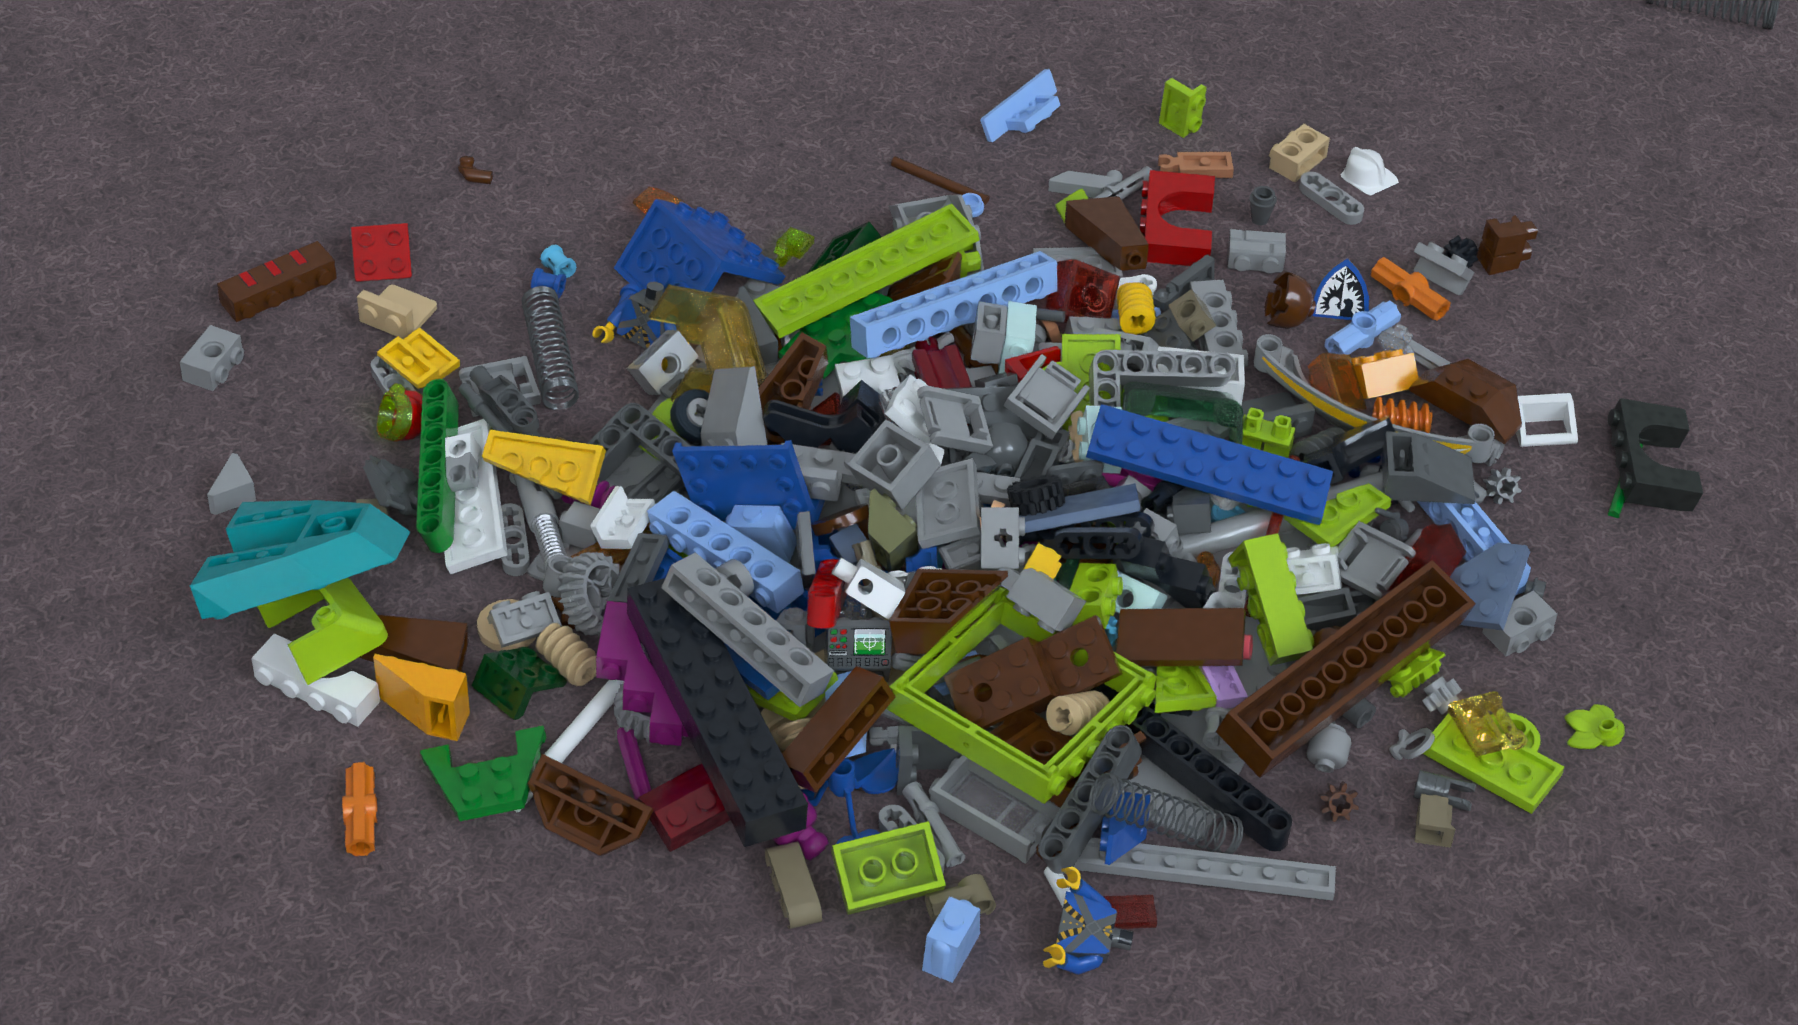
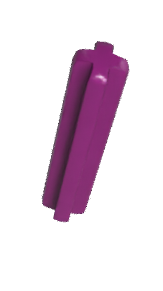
M620 727L617 730V739L634 798L638 800L639 796L651 791L637 739L634 736V729H629L628 732H625L624 727Z

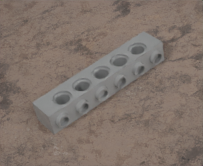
M696 552L670 566L661 588L796 705L801 707L824 693L834 670Z

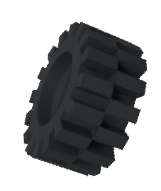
M1041 475L1040 477L1032 476L1030 479L1024 478L1021 479V482L1016 481L1007 488L1010 507L1019 508V515L1027 516L1028 514L1037 515L1039 512L1042 514L1047 513V510L1053 511L1056 507H1061L1065 504L1061 477L1058 475H1049L1047 477L1046 475Z

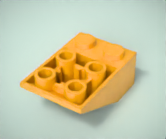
M375 654L373 659L380 699L427 735L458 741L470 714L466 673L454 669L430 666L425 663L402 660L393 656Z

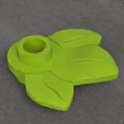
M1594 704L1590 711L1583 709L1574 710L1564 717L1566 723L1576 730L1567 742L1573 748L1593 749L1600 744L1607 747L1615 746L1621 742L1625 734L1624 724L1615 718L1612 709L1604 705Z

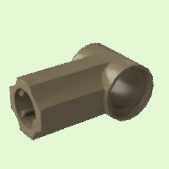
M980 874L965 877L958 883V886L925 894L927 912L933 922L936 921L949 896L957 900L964 899L969 901L973 906L980 908V914L986 913V915H989L996 908V903L984 876Z

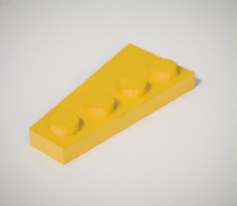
M489 430L482 458L487 463L591 506L606 450L603 446Z

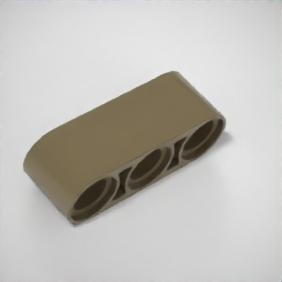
M793 842L766 848V865L772 869L770 877L775 891L780 893L781 899L779 903L784 918L788 917L790 925L787 926L788 929L822 922L820 902L799 843Z

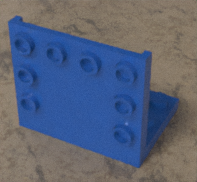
M660 199L654 200L614 266V269L626 281L637 285L641 290L646 289L649 282L661 283L664 286L663 297L677 305V317L682 332L689 329L723 272L777 285L782 283L786 277L778 269V263L762 255V249L758 245L747 241L744 238L745 233L731 226L728 223V217L718 211H715L713 214L699 206L694 209L683 202L675 204Z
M791 440L785 441L784 445L683 447L682 443H675L672 452L690 501L721 521H725L726 517L732 513L734 505L780 506L792 530H795L797 514L799 512L810 511L811 524L819 520L825 500L810 498Z

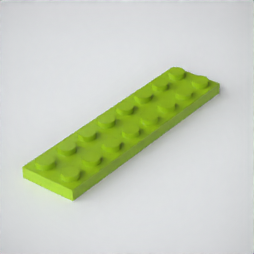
M951 203L753 301L767 324L780 339L980 240L979 234Z

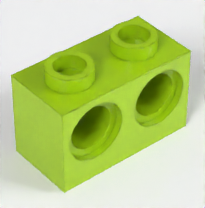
M1079 564L1070 591L1084 599L1086 603L1072 626L1096 615L1100 618L1104 629H1106L1110 616L1115 614L1116 599L1123 592V579L1118 577L1116 564Z

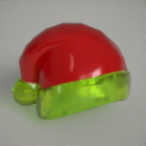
M394 383L391 385L389 391L383 395L380 402L376 423L378 436L390 441H407L421 434L423 395L417 391L405 390L401 384Z

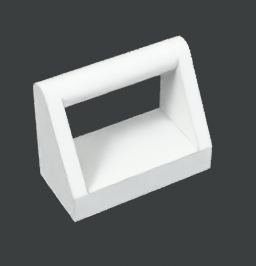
M1571 393L1518 396L1522 427L1516 432L1520 447L1577 444L1578 434ZM1563 420L1567 433L1526 435L1525 422Z

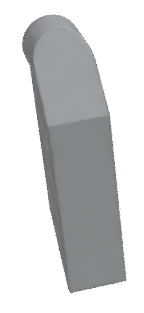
M1117 170L1109 171L1106 176L1066 171L1049 179L1048 191L1072 194L1083 188L1087 197L1094 198L1102 193L1105 187L1109 185L1114 186L1121 182L1122 174Z

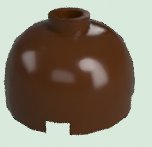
M1285 270L1280 272L1273 281L1274 284H1277L1274 293L1269 291L1264 306L1265 316L1271 314V320L1267 322L1269 325L1284 329L1294 328L1302 324L1307 317L1313 315L1316 302L1313 301L1311 285L1304 278ZM1277 311H1283V312H1280L1279 314H1277L1276 316H1274V314H1275Z

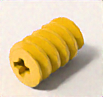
M1137 282L1120 285L1117 290V304L1122 331L1135 335L1146 333L1152 329L1156 319L1151 289L1147 285Z

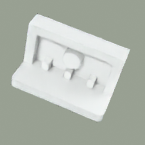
M615 486L591 523V529L601 549H631L638 533H642L649 523L647 510L656 504L654 499H628L622 486Z

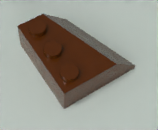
M917 569L903 598L889 620L896 653L919 655L929 652L990 596L1008 577V571Z

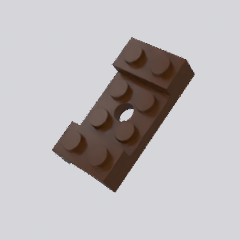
M1029 710L1004 720L1003 724L989 732L1043 765L1073 738L1050 729L1045 719ZM1089 761L1084 765L1081 773L1076 778L1072 776L1066 782L1063 791L1058 796L1053 795L1049 801L1061 808Z

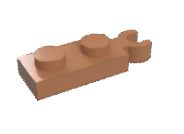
M1177 152V157L1162 154L1159 155L1158 159L1160 171L1215 176V178H1233L1234 168L1231 152Z

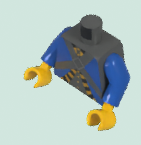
M649 282L646 289H642L635 294H629L619 303L607 318V325L597 326L593 330L592 335L594 338H598L605 331V338L602 339L601 343H608L614 339L613 330L616 327L617 334L647 349L666 330H678L681 334L683 332L677 317V305L663 297L664 286L661 283ZM664 358L661 363L663 371H665L668 366L666 358Z
M1075 867L1062 868L1061 871L1067 874L1068 880L1064 878L1057 879L1056 884L1062 889L1070 887L1071 892L1066 891L1056 944L1043 949L1044 952H1049L1052 958L1044 960L1043 965L1046 968L1057 966L1060 969L1079 975L1098 968L1102 963H1107L1111 947L1130 951L1134 931L1114 927L1117 910L1112 908L1111 903L1081 879L1078 869Z

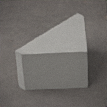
M231 454L207 494L211 514L217 515L237 508L242 502L256 501L253 480L238 454Z

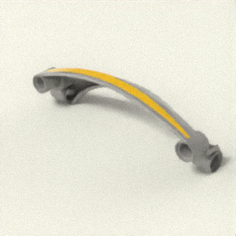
M1265 334L1258 338L1254 356L1255 368L1261 372L1268 373L1303 403L1311 402L1315 412L1330 424L1346 432L1378 420L1347 407L1310 386L1302 373L1297 355L1293 354L1294 351L1283 346L1279 337ZM1393 424L1396 432L1420 434L1472 457V462L1474 463L1484 462L1488 467L1497 462L1495 458H1500L1505 444L1494 439L1493 429L1484 424L1472 425L1467 435L1457 438L1426 433Z

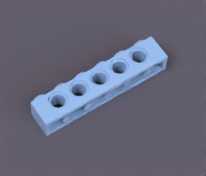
M672 491L647 510L650 521L649 528L652 534L667 535L669 543L676 551L683 552L688 556L696 552L715 569L730 559L740 561L747 568L753 579L754 589L750 596L756 599L761 606H767L776 613H779L804 593L799 569L679 493Z
M1417 501L1466 562L1498 542L1511 544L1476 502L1475 504ZM1527 563L1516 595L1525 592L1531 569Z

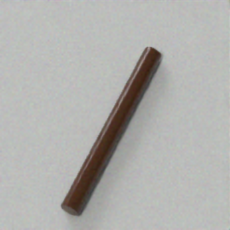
M895 156L891 161L892 167L953 193L961 195L975 193L981 197L984 206L990 199L986 194Z

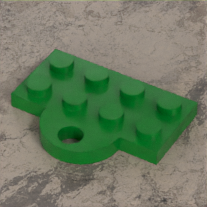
M873 292L867 297L861 298L840 310L820 318L816 322L804 326L778 352L780 360L801 332L826 345L828 365L822 377L823 379L835 369V364H840L841 361L853 362L870 359L852 348L850 316L893 302L892 298Z

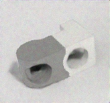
M471 433L445 438L446 478L451 491L457 492L478 487L477 469L478 459H481V447ZM465 443L466 448L458 450L456 445Z

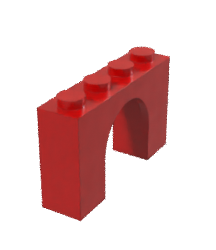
M1150 170L1149 181H1143L1142 197H1147V199H1142L1140 215H1146V217H1140L1139 226L1141 233L1144 234V238L1148 243L1147 262L1191 266L1205 255L1210 256L1212 244L1211 230L1177 227L1166 222L1161 216L1175 210L1212 213L1215 176Z

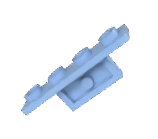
M1044 69L981 118L980 121L987 141L994 142L1008 130L1021 131L1022 133L1030 132L1035 129L1036 124L1050 117L1052 112L1061 106L1058 96H1053L1057 89L1050 69Z

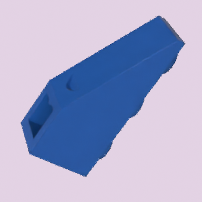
M1125 792L1123 805L1116 814L1118 818L1124 817V806L1131 794L1130 792ZM1135 793L1134 806L1127 817V820L1130 822L1134 821L1135 807L1142 794ZM1122 794L1118 799L1116 810L1120 805ZM1151 795L1145 796L1144 811L1137 821L1139 825H1144L1145 811L1150 803ZM1132 797L1128 803L1126 814L1131 807ZM1143 800L1138 807L1136 818L1141 811ZM1113 807L1107 812V814H1114ZM1104 816L1102 819L1099 851L1106 852L1105 864L1110 865L1145 840L1147 829L1145 827L1137 828L1135 824L1128 825L1125 820L1120 822L1115 817L1107 818Z

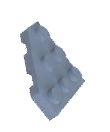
M1498 542L1447 574L1476 603L1460 625L1504 630L1530 554L1527 545Z

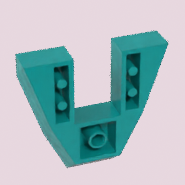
M324 500L242 502L226 527L234 553L207 557L192 581L190 588L201 619L212 617L217 620L223 619L240 611L312 589L318 590L331 583L380 565L390 564L397 559L410 531L368 503Z

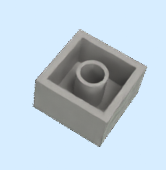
M886 419L847 464L860 485L870 491L875 488L881 495L887 494L894 501L896 507L901 510L906 507L941 465L930 445Z

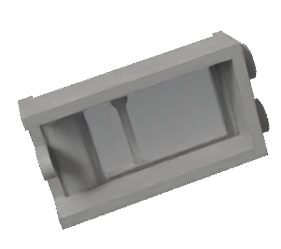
M963 755L960 758L956 757L949 765L944 776L936 778L929 789L930 801L936 803L940 813L1017 857L1025 864L1036 853V846L1040 843L1060 810V807L1048 800L1045 804L1041 803Z

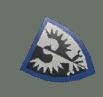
M1346 258L1335 265L1320 282L1313 300L1316 302V307L1312 316L1352 320L1355 313L1369 311V294L1366 283L1358 268Z

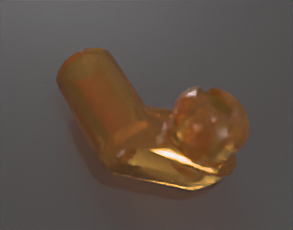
M1207 551L1201 552L1198 555L1197 562L1206 564L1210 577H1212L1213 585L1216 588L1220 580L1221 570L1214 560L1212 553Z

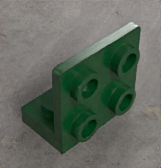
M521 647L484 654L471 686L510 718L517 720L524 715L533 692L564 687L567 679L559 674L557 668L540 659L533 649Z

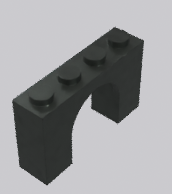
M1620 398L1615 408L1610 410L1607 422L1611 426V443L1615 447L1616 467L1619 468L1620 488L1623 489L1625 502L1676 511H1693L1703 495L1699 472L1659 464L1651 459L1640 446V444L1666 448H1680L1690 430L1686 410Z

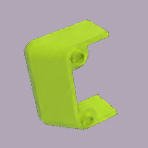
M349 578L331 583L318 590L312 589L257 606L268 628H271L323 599L328 604V606L318 609L313 616L311 622L315 630L287 644L307 685L379 647L388 637L383 622Z

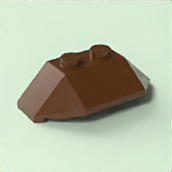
M958 251L890 285L887 297L892 298L894 302L960 279L962 255Z
M1470 359L1426 370L1409 387L1410 392L1471 426L1484 424L1491 427L1495 434L1494 439L1503 444L1522 427L1516 385Z
M544 754L541 755L528 782L544 827L600 856L639 839L654 810L652 807Z

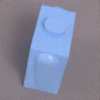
M734 505L732 513L726 517L725 523L786 562H790L796 547V536L781 507Z
M949 896L927 934L922 971L953 983L980 935V908L973 906L967 900H957Z

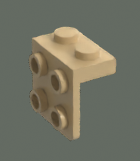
M389 285L379 296L363 290L357 296L360 322L394 336H399L402 339L421 327L437 309L436 301L396 285Z

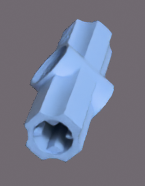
M1389 300L1388 302L1380 303L1368 312L1360 311L1355 313L1350 324L1325 340V348L1329 356L1335 360L1343 359L1358 348L1370 347L1375 337L1400 321L1401 314L1397 309V305Z

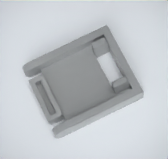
M1041 354L1003 406L1052 440L1085 397L1090 387L1085 384L1078 394L1074 392L1081 380L1053 360L1044 371L1040 367L1044 364L1047 357ZM1024 403H1026V404L1029 405L1031 408H1033L1034 410H1036L1037 412H1039L1041 415H1043L1044 417H1046L1048 420L1044 419L1042 416H1040L1039 414H1037L1036 412H1034L1032 409H1030L1029 407H1027L1026 405H1024Z
M527 356L481 364L485 366L493 378L502 375L516 387L517 384L514 377L525 375L527 383L519 384L520 392L531 405L541 404L540 393ZM481 365L462 368L459 371L461 383H468L477 394H480L477 385L470 379L469 375L475 367ZM471 410L473 417L478 416Z
M922 386L917 390L918 398L921 399L920 406L927 431L931 434L929 436L931 444L985 454L993 447L979 396L932 386ZM965 415L969 416L974 432L971 436Z
M1359 521L1338 547L1339 553L1337 558L1341 582L1375 600H1379L1383 596L1379 588L1387 591L1409 562L1405 556L1413 558L1416 552L1411 546ZM1359 543L1365 545L1348 567L1345 563L1347 558Z

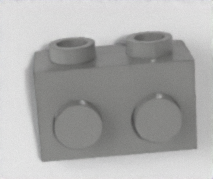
M1419 242L1414 252L1421 257L1414 267V272H1419L1426 279L1457 295H1462L1475 273L1466 267L1468 261L1455 254L1451 258L1443 255L1444 249L1432 242H1429L1427 246Z
M800 466L810 498L838 501L843 476L841 473H838V470Z

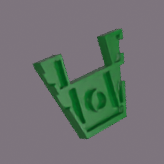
M544 725L515 731L518 754L513 756L498 757L493 760L467 763L463 766L453 767L449 744L420 750L425 766L428 767L432 778L443 791L445 799L459 821L524 809L530 791L528 782L532 776L535 764L540 759L541 745L546 740Z

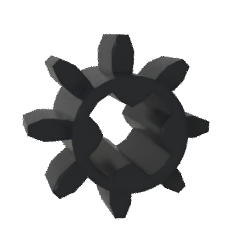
M1457 235L1449 241V244L1444 246L1446 250L1444 252L1445 256L1451 258L1455 254L1468 261L1466 265L1468 268L1478 261L1476 257L1478 248L1475 242L1469 238L1461 240V237Z

